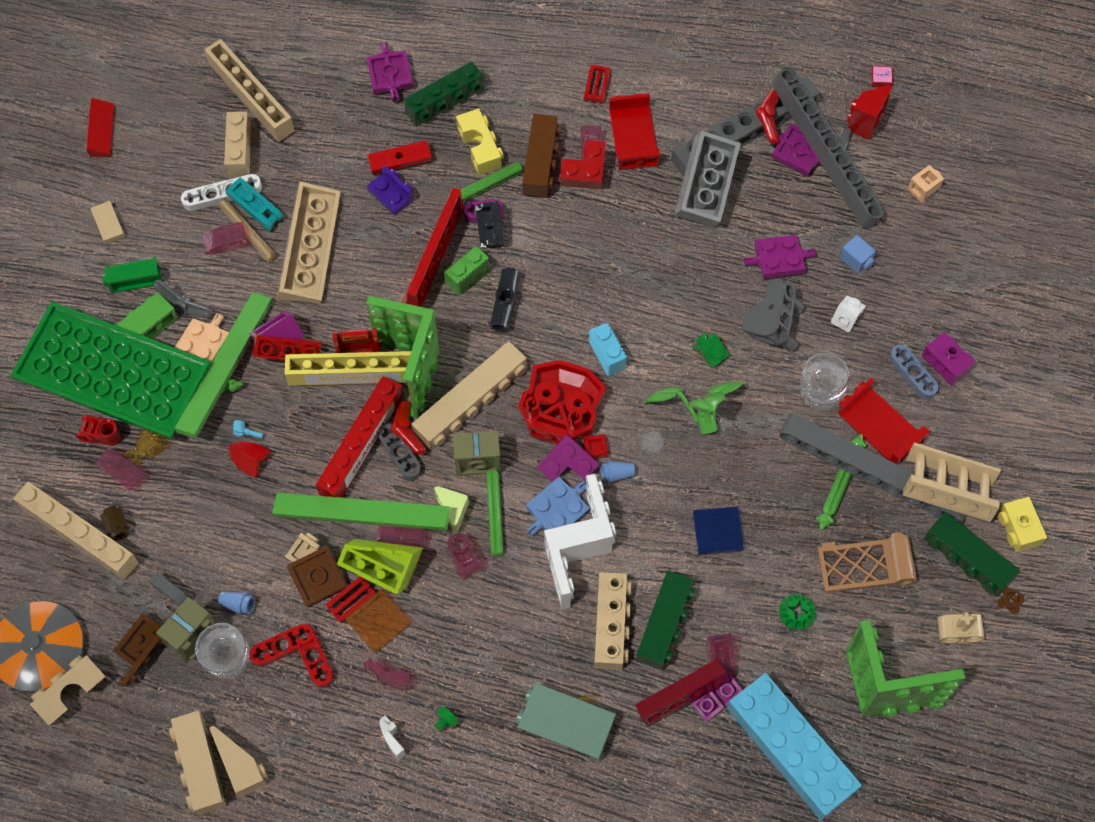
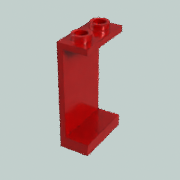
M650 93L609 97V114L618 171L659 167L660 151L656 147L650 112Z
M872 378L866 383L862 381L854 389L855 392L851 396L846 395L839 402L840 408L837 414L858 434H862L863 438L885 459L899 465L906 459L914 443L922 444L926 441L930 431L924 425L919 430L914 428L872 389L874 383Z

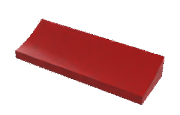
M452 189L402 303L418 307L423 306L463 213L460 189Z

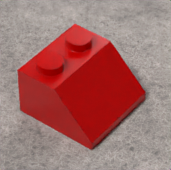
M886 85L862 92L858 99L854 98L847 118V122H849L848 128L852 130V133L870 140L886 110L893 86Z

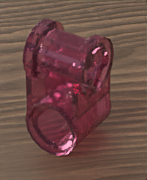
M461 533L451 535L447 543L448 552L461 580H464L465 576L477 570L479 572L482 571V565L465 535ZM455 543H462L464 545L461 550L452 548Z

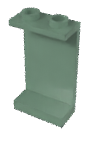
M535 683L533 689L529 688L524 700L528 702L524 711L520 710L516 719V724H519V732L527 731L588 755L590 760L599 763L616 719V714L538 683Z

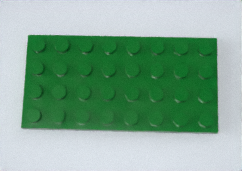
M51 301L10 376L13 380L173 440L176 435L175 426L211 363L206 359Z

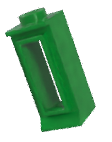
M156 256L150 260L117 264L111 267L104 265L105 273L102 274L103 284L108 286L111 294L152 287L157 280L162 281L160 266Z

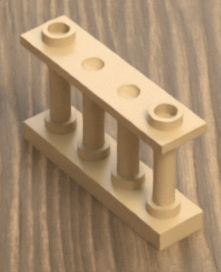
M918 443L912 445L906 461L915 463V475L911 474L903 489V496L991 522L999 509V501L989 498V486L992 487L1000 474L999 468ZM924 466L937 470L936 482L924 478ZM946 473L959 477L958 488L945 485ZM968 480L980 483V495L967 491Z

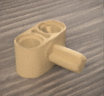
M964 612L963 614L943 615L937 618L941 643H973L985 639L982 615Z

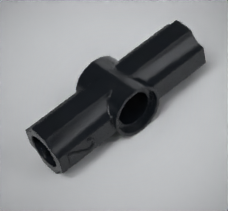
M507 267L502 269L490 321V328L495 330V332L503 333L509 329L520 278V271H517L515 268ZM503 298L509 299L508 301H501Z

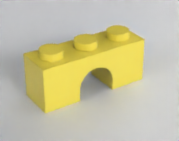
M476 109L456 116L457 129L463 142L477 141L481 143L476 147L470 148L471 160L478 175L480 176L502 168L501 160L504 159L501 148H497L495 145L496 138L493 131L488 129L489 123L486 115L482 116L480 110Z

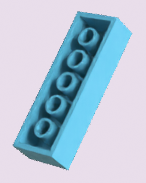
M766 673L729 701L727 710L820 821L835 811L862 786Z

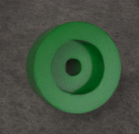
M441 706L435 713L439 720L434 726L439 731H442L446 726L453 729L459 723L456 716L444 706Z

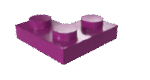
M566 433L538 463L536 468L553 482L567 467H570L585 481L586 476L591 475L600 464Z

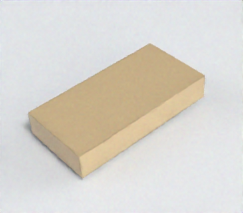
M110 201L90 208L105 245L125 237Z

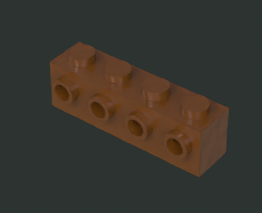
M533 114L522 182L523 195L547 197L548 190L553 188L554 177L550 176L551 172H555L556 159H553L554 154H558L559 142H556V137H560L561 134L558 116Z

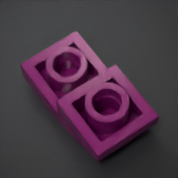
M728 674L730 679L728 683L691 703L706 722L725 710L729 701L744 690L732 674Z

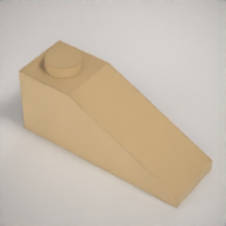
M215 726L210 727L209 729L238 797L241 798L266 786L264 778L268 776L263 764L258 765L253 757Z

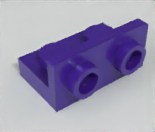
M385 165L382 167V174L367 185V190L394 216L413 202L411 186L407 182L403 183L399 179L398 174Z

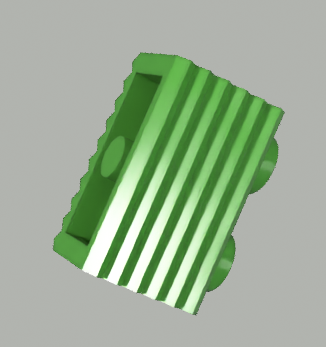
M474 246L444 271L446 285L457 295L464 293V290L470 288V285H473L474 282L480 280V277L486 275V272H489L488 256L477 246Z

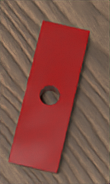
M427 140L367 154L372 175L382 173L384 165L390 170H396L432 161Z
M255 334L253 357L285 360V355L320 354L321 341ZM286 347H291L289 352H284Z

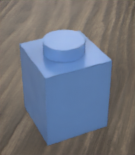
M856 235L842 248L840 259L859 274L863 269L868 270L873 265L876 250Z

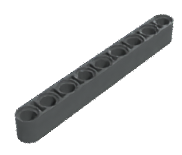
M788 66L781 68L772 82L774 90L859 224L864 228L873 227L883 216V207L796 71Z
M791 414L787 417L779 434L780 438L785 442L939 518L946 512L960 524L963 523L965 514L903 496V489L911 474L915 475V473L800 416Z

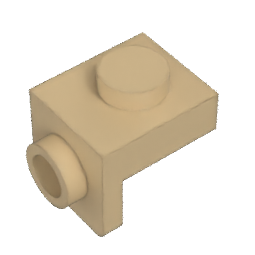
M308 532L306 535L300 533L298 539L285 555V558L294 562L319 550L320 546L317 544L319 540Z

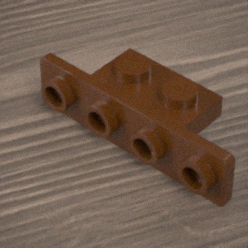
M174 608V609L172 610V612L169 614V616L166 618V620L162 623V625H163V624L169 619V617L177 610V608ZM143 613L139 615L112 650V652L130 664V667L117 682L119 687H124L125 684L129 686L137 676L135 673L140 665L144 666L152 655L149 653L153 647L156 646L158 648L162 644L161 639L156 634L161 626Z

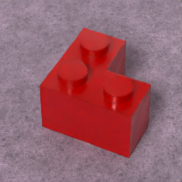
M585 140L583 160L562 158L561 186L602 189L605 142Z

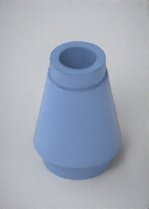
M614 461L602 463L600 467L602 481L611 483L633 477L635 475L634 464Z
M222 591L219 595L218 603L240 615H245L253 611L255 598L250 593Z

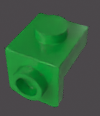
M704 333L695 339L696 343L691 346L693 350H699L710 368L715 367L729 356V353L716 334Z

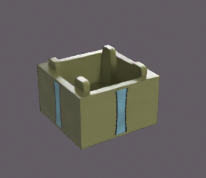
M490 429V431L457 432V434H453L457 476L486 474L490 470H497L498 473H501L498 431Z
M187 597L156 634L168 649L187 663L189 659L193 660L197 656L196 651L203 643L217 633V625L209 612Z

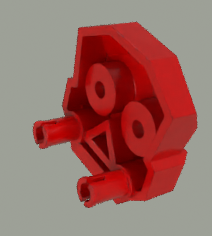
M562 360L533 365L529 390L523 391L518 404V412L526 421L529 434L532 437L541 438L556 444L567 433L573 440H576L579 437L592 434L597 421L596 412L606 394V387L590 369ZM549 393L550 396L544 397L543 394ZM581 403L582 405L580 407H576L574 404Z

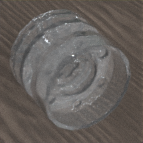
M818 353L804 363L800 391L801 397L807 405L820 411L832 410L839 406V402L846 395L849 379L848 367L844 360L834 354Z
M216 623L208 626L200 633L196 641L195 653L197 660L211 675L219 679H232L240 676L251 662L249 642L236 627L228 623ZM224 650L228 651L229 656L227 658L224 657Z

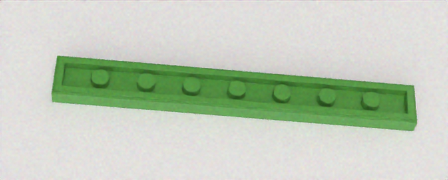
M254 292L251 293L175 426L176 433L197 438L252 340L249 333L260 326L273 303L271 297Z
M277 493L272 514L275 517L447 531L451 509L449 506Z

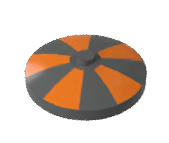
M49 601L26 603L9 612L0 621V679L16 691L35 694L41 688L46 691L53 685L50 680L60 671L65 674L71 669L68 664L79 655L82 658L84 656L85 634L83 628L73 613L60 604Z

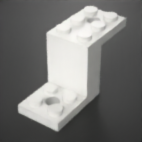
M595 474L586 476L585 491L593 519L544 530V546L561 609L570 608L571 599H574V586L572 579L568 578L567 563L612 552V544H615V527L613 522L609 523V506L607 501L603 502V485L601 481H597Z

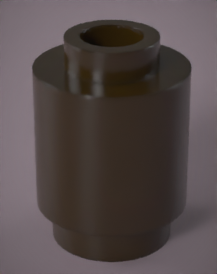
M116 506L105 508L100 518L107 536L114 541L126 538L129 535V526L122 508Z

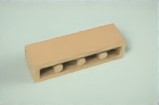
M198 710L171 719L172 727L169 728L172 741L177 743L178 750H175V756L178 764H182L184 772L180 773L183 786L188 787L189 795L186 796L189 810H193L199 816L226 807L203 715Z

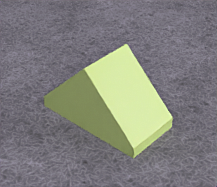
M437 486L434 488L435 497L440 506L450 507L451 512L448 523L453 534L459 531L468 508V496Z

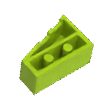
M354 539L344 545L337 565L398 595L407 589L423 548Z

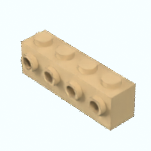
M599 572L594 669L622 670L623 663H628V649H624V640H629V626H625V618H630V604H626V596L631 595V582H627V574Z

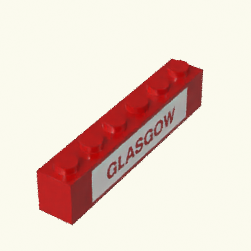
M382 376L315 484L320 496L343 497L378 440V432L382 425L389 422L399 402L403 399L402 384Z

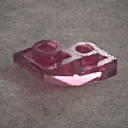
M243 222L221 226L203 234L205 254L226 252V247L247 244Z
M110 447L105 450L95 463L96 466L130 491L145 474Z
M371 658L363 664L365 671L378 681L403 691H410L412 689L411 682L409 681L411 677L403 669L398 671L393 666L386 673L388 669L379 660L374 662Z

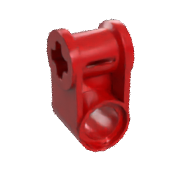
M91 415L82 416L81 420L83 423L80 432L76 434L78 440L85 443L115 446L121 442L122 432L113 420L97 418Z

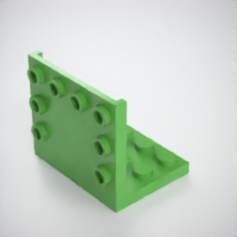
M369 296L366 303L371 327L377 328L380 346L383 348L392 347L400 351H411L403 381L408 383L412 404L410 417L418 419L420 412H424L426 407V392L430 393L433 381L430 380L432 373H436L438 368L439 343L434 310Z
M870 620L860 621L845 649L862 717L883 714V717H891L897 715L899 711L906 710L907 713H915L923 707H930L931 710L942 708L965 679L963 669L885 681L881 666L884 664L881 651L877 650V631L875 627L871 626Z

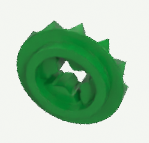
M792 593L782 600L779 606V617L788 628L803 630L814 622L816 606L811 602V598H807L803 594L794 595ZM800 604V610L804 612V614L800 613L796 620L795 612L791 609H795L796 606Z

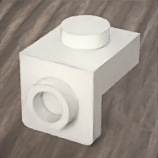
M846 296L839 304L831 323L850 332L855 321L863 313L866 306L860 303L858 299Z

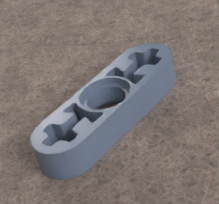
M894 346L889 356L891 363L919 397L925 400L932 399L938 391L937 381L907 346ZM897 353H898L899 355L904 354V358H902V357H898V358H897V357H896ZM916 368L920 375L911 376L908 373V369ZM924 386L932 387L931 391L923 390Z

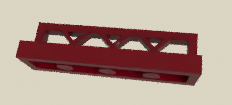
M717 658L635 704L641 719L649 727L728 683L730 679Z

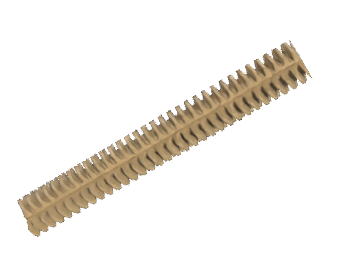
M223 198L218 203L220 209L246 236L264 259L270 263L276 257V254L259 237L258 233L256 234L249 223L242 218L243 216L236 211L235 207L233 208L232 204L226 198Z

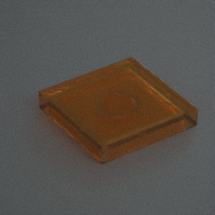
M381 589L345 618L346 622L375 654L411 625L407 617Z

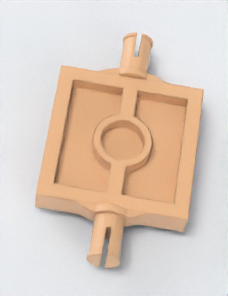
M216 313L211 323H204L193 318L175 348L212 363L229 332L218 328L224 317Z

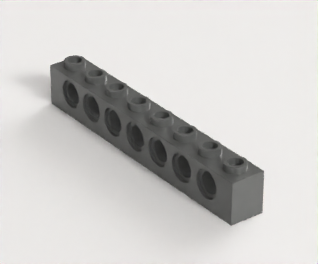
M806 75L801 80L816 104H818L821 92ZM766 97L761 98L752 106L745 107L740 113L727 117L722 123L711 126L705 132L741 143L740 148L766 134L761 120L756 115V109ZM780 98L773 115L776 127L792 119ZM695 136L684 144H678L672 150L671 162L683 177Z

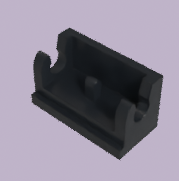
M498 200L477 204L475 211L481 249L504 246Z

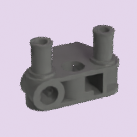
M780 278L772 280L766 288L764 300L745 311L742 330L755 340L772 345H781L788 352L796 350L798 342L789 335L793 313L800 314L804 310V304L796 298L794 284L791 281H783ZM784 314L787 318L781 322L780 317H783Z

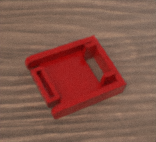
M368 328L344 330L339 334L337 331H332L336 353L381 352L377 328H372V331H368Z

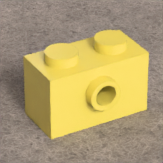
M1030 497L1003 504L999 510L998 518L1001 525L1005 526L1008 533V542L1010 546L1014 547L1015 552L1041 546L1047 539V536Z

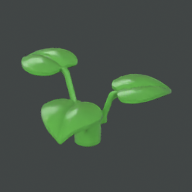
M725 382L715 385L708 390V394L711 395L697 398L690 402L680 392L682 391L680 387L664 388L651 394L644 401V405L648 402H659L673 397H680L692 414L694 422L698 421L701 434H708L718 430L715 409L725 399V394L736 390L740 386L744 387L745 383ZM692 407L701 409L698 411V415L695 413Z

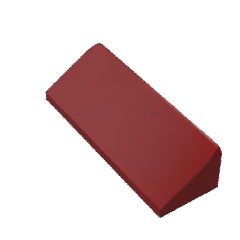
M91 98L86 149L90 157H108L111 155L115 105L114 103L96 98Z

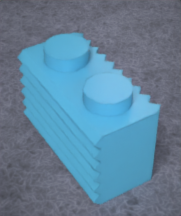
M609 323L591 329L589 331V343L607 376L625 370L627 355H625L623 348H621L619 341H617L615 334H613V330L609 327Z

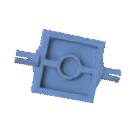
M558 477L526 505V509L534 516L536 521L526 529L530 536L533 537L541 528L544 530L576 523L590 510L580 497V494L586 490L585 481L582 480L575 488H572Z

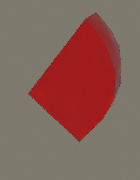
M244 441L229 445L230 457L237 468L256 478L262 472L259 467L263 460L268 461L271 450L261 445Z

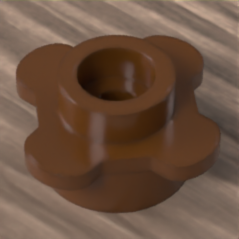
M1005 588L1003 596L997 601V604L1000 608L1008 609L1011 614H1017L1020 604L1025 601V597L1016 590Z

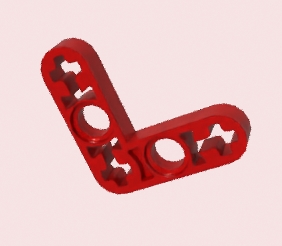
M307 624L297 625L256 644L250 650V659L257 667H265L299 651L315 686L326 688L333 681L332 671L311 626ZM302 631H305L306 634L309 633L307 635L308 639L304 641L302 638H299ZM292 635H293L294 640H295V642H296V644H297V645H295V646H293V642H292V640H291V638H290V636H292ZM280 640H286L289 643L285 651H278L276 649V644ZM270 645H271V647H272L273 652L275 653V655H273V656H272V654L269 652L270 650H269L268 646H270ZM316 650L319 652V658L313 662L308 661L306 658L308 652ZM258 651L266 653L263 660L256 658ZM320 665L323 673L327 674L325 681L316 679L319 677V674L315 667Z

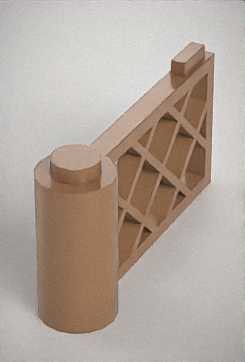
M902 532L893 533L890 535V538L885 540L837 546L835 542L822 543V547L818 548L825 593L888 585L907 586L917 582L909 536L904 535ZM882 546L883 556L879 561L868 554L873 547ZM850 550H856L862 554L856 563L846 557ZM834 553L839 559L831 566L824 560V554ZM865 557L876 564L870 572L859 566ZM842 560L853 567L847 575L836 569ZM879 566L887 572L888 579L879 580L872 574ZM855 569L866 576L860 583H856L849 578ZM832 572L843 579L839 585L829 586L828 578Z

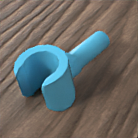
M236 420L233 422V433L235 436L250 435L263 438V433L245 429L246 423L244 421Z

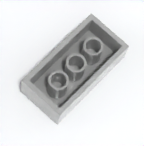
M700 131L694 137L675 216L710 227H715L721 222L741 143L705 131Z

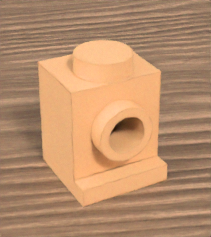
M928 165L911 178L908 190L923 203L927 197L941 188L944 178L939 171L934 170Z

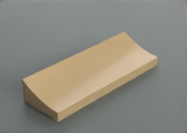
M304 182L299 183L276 301L321 303L341 191Z

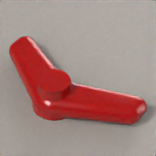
M774 89L768 93L764 101L756 109V115L761 120L768 141L771 144H778L780 140L773 115L775 114V107L779 96Z
M402 400L399 402L393 423L391 424V431L396 436H399L415 454H424L426 448L409 427L411 403Z

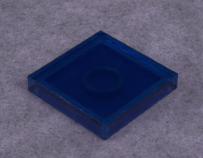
M738 506L693 510L698 555L743 552L744 546Z

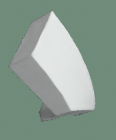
M384 715L379 720L381 731L389 749L399 761L406 754L393 737L398 731L396 725L390 722Z

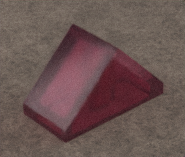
M732 633L709 636L706 643L709 663L718 658L727 675L730 673L733 677H736Z

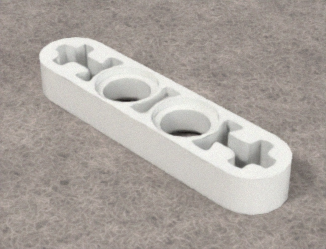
M248 174L241 176L249 185L251 182H254L253 188L258 193L261 191L262 184L257 175ZM239 177L185 191L181 196L184 208L188 211H195L218 205L223 198H226L229 202L233 201L226 195V190ZM209 192L217 193L216 197L212 199L207 198L206 195ZM190 198H193L192 203H189Z

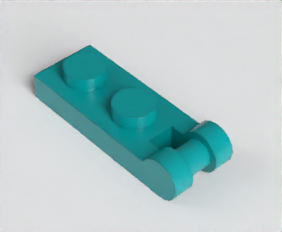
M241 177L226 190V195L257 220L268 232L274 227L273 224L276 221L279 222L284 217L274 205ZM266 212L271 214L268 219L264 216Z

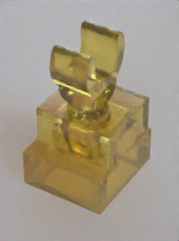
M146 429L139 432L141 438L135 442L138 448L124 453V456L127 458L134 455L130 465H139L143 455L153 459L157 454L166 449L156 434Z

